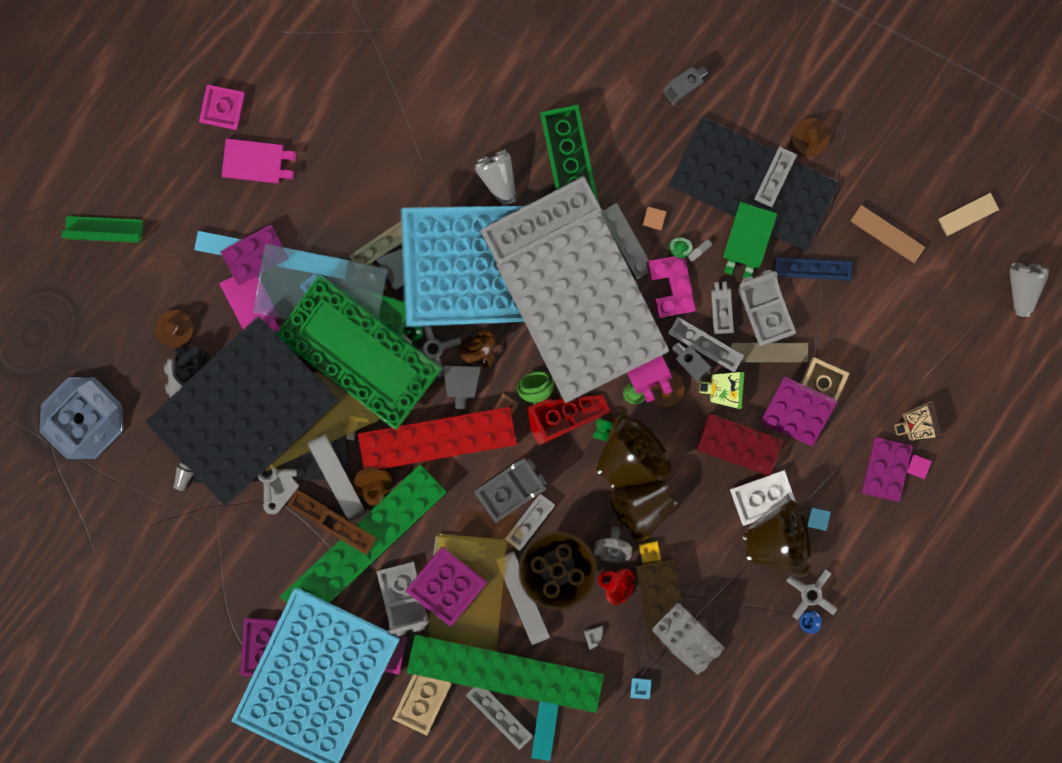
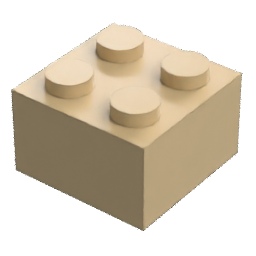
M811 358L800 384L838 400L849 373L819 359Z

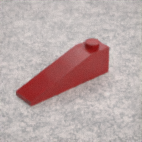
M603 395L575 398L565 403L563 398L557 400L549 399L528 407L530 428L538 446L611 413Z

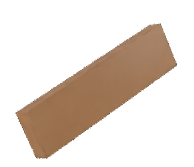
M860 205L850 220L851 223L912 263L917 261L925 249L923 245L862 205Z

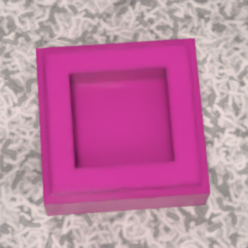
M913 454L907 473L925 479L932 461Z

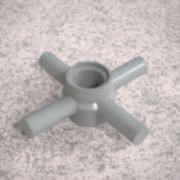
M423 325L427 341L424 343L423 348L418 350L442 368L437 377L444 376L440 356L444 349L461 345L460 337L441 342L434 338L430 325ZM431 343L438 345V352L436 354L428 352V346Z
M271 463L267 467L273 471L270 478H264L261 472L257 477L260 481L264 482V502H271V483L277 477L297 476V469H277Z
M825 569L814 585L805 586L792 575L787 578L786 581L801 591L803 600L792 617L798 620L809 605L816 604L832 615L837 611L836 607L822 598L821 588L831 576L829 571ZM810 590L816 591V597L813 600L807 598V593Z

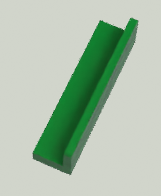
M67 216L65 230H62V238L142 243L143 221Z

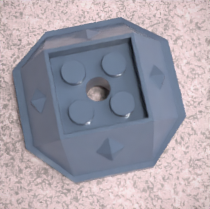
M67 378L41 404L40 433L66 459H97L124 432L122 404L96 378ZM78 413L84 416V421L81 424L76 421Z

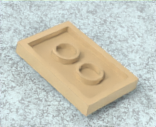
M413 675L392 719L427 736L452 683Z

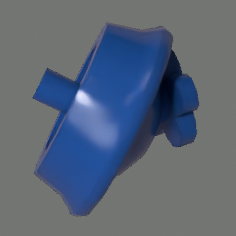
M813 610L805 611L799 621L801 628L809 634L818 632L822 624L820 615Z

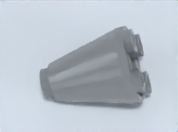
M504 149L496 152V156L492 158L485 156L478 159V163L474 167L482 181L497 201L501 202L502 206L516 201L511 156Z
M1011 263L1009 272L1016 315L1030 317L1031 312H1034L1048 279L1049 269L1041 268L1040 264L1031 263L1028 267L1023 266L1021 263Z

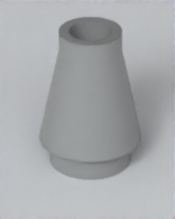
M182 461L177 465L173 486L180 491H184L194 474Z

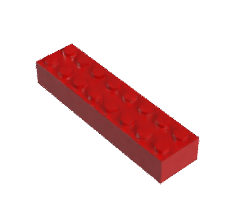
M510 407L403 425L397 430L386 428L358 434L364 469L372 467L383 469L517 445Z

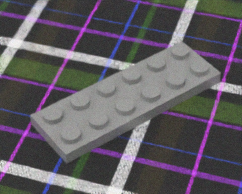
M582 177L480 231L499 265L587 218L602 212L587 181Z

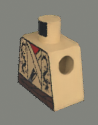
M928 402L904 413V422L894 425L897 436L907 433L909 440L943 438L934 402Z

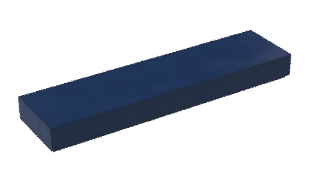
M775 257L774 271L777 272V277L851 281L852 261Z

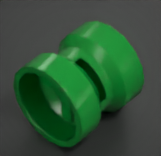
M597 419V429L594 431L592 438L606 441L613 423Z

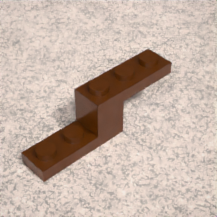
M296 489L287 505L317 523L316 526L366 555L377 537L346 520L347 518L298 489Z

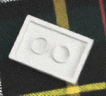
M785 470L730 489L743 526L760 520L787 500L795 501Z

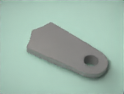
M292 476L277 477L271 487V502H264L263 504L264 510L268 514L278 513L299 487V484ZM269 503H275L276 507H270Z

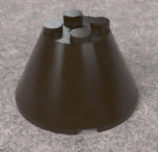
M626 414L619 415L614 420L598 459V466L596 467L597 472L609 481L610 486L614 490L665 479L672 471L671 461H667L664 455L667 451L657 436L638 419L633 421Z
M787 500L758 520L748 528L747 532L743 533V539L748 547L747 558L749 562H754L756 565L796 577H804L810 570V565H807L808 557H811V542L803 512H798L796 508L798 504L795 501Z
M550 532L534 539L524 550L519 563V579L526 595L537 605L550 610H565L581 603L593 589L597 575L595 558L590 548L578 537L565 532ZM559 565L563 570L555 573L553 567Z

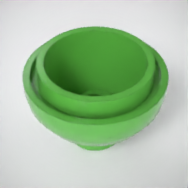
M542 371L532 372L525 375L518 382L517 392L522 399L535 405L541 401L548 400L553 393L555 382L549 373Z

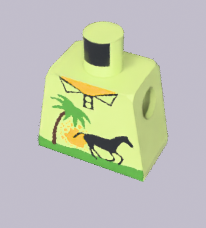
M744 372L712 375L711 382H700L699 393L710 394V402L741 409Z

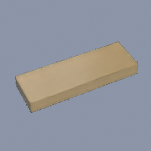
M991 193L938 220L946 236H949L998 211L999 208Z

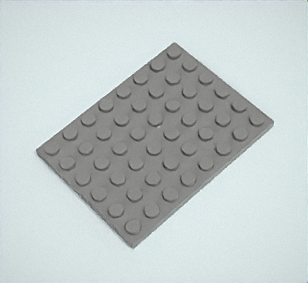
M600 212L499 265L496 264L565 403L669 352Z

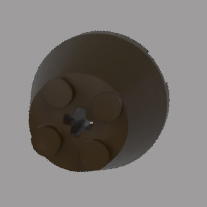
M664 480L618 488L609 494L613 498L610 504L622 526L625 525L629 531L633 532L631 537L637 542L647 539L677 506L676 500L668 493L669 487Z

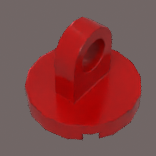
M626 568L619 570L617 573L611 570H604L599 574L598 583L607 591L606 598L608 602L619 606L620 602L624 603L631 596L635 587L633 579L636 580L634 572ZM612 576L610 583L604 584L605 578Z

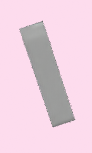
M324 434L308 442L311 452L348 521L350 522L366 514L326 435Z
M513 551L497 558L498 566L532 645L549 639L550 635L537 604L526 595L520 583L519 561L515 552Z

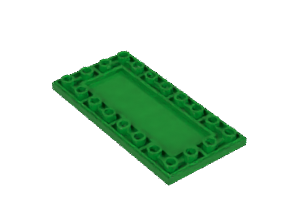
M322 275L317 276L277 332V335L290 349L395 430L400 427L442 370L440 366Z

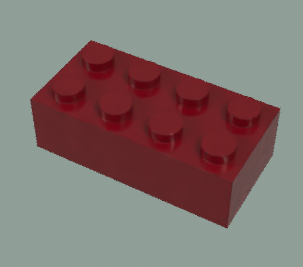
M708 414L696 450L770 476L783 440Z

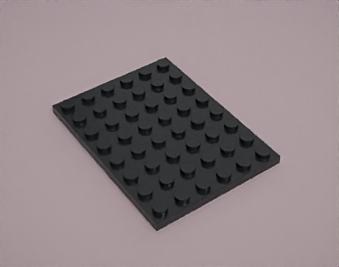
M258 315L145 422L215 497L226 506L339 400Z

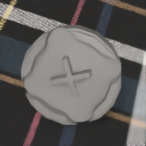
M612 526L610 539H601L594 544V554L596 556L599 555L603 561L620 563L623 559L627 561L631 558L632 547L627 542L619 540L620 527Z

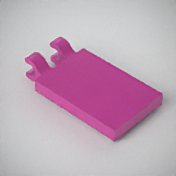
M226 139L222 177L276 184L280 183V178L293 180L294 172L281 170L282 159L296 161V153L283 151V145Z
M259 275L239 286L233 276L219 283L243 329L259 315L277 334L280 327L276 319L280 315Z
M662 355L627 372L636 393L643 392L647 402L654 400L650 390L653 386L660 384L665 394L672 391L668 382L672 376Z

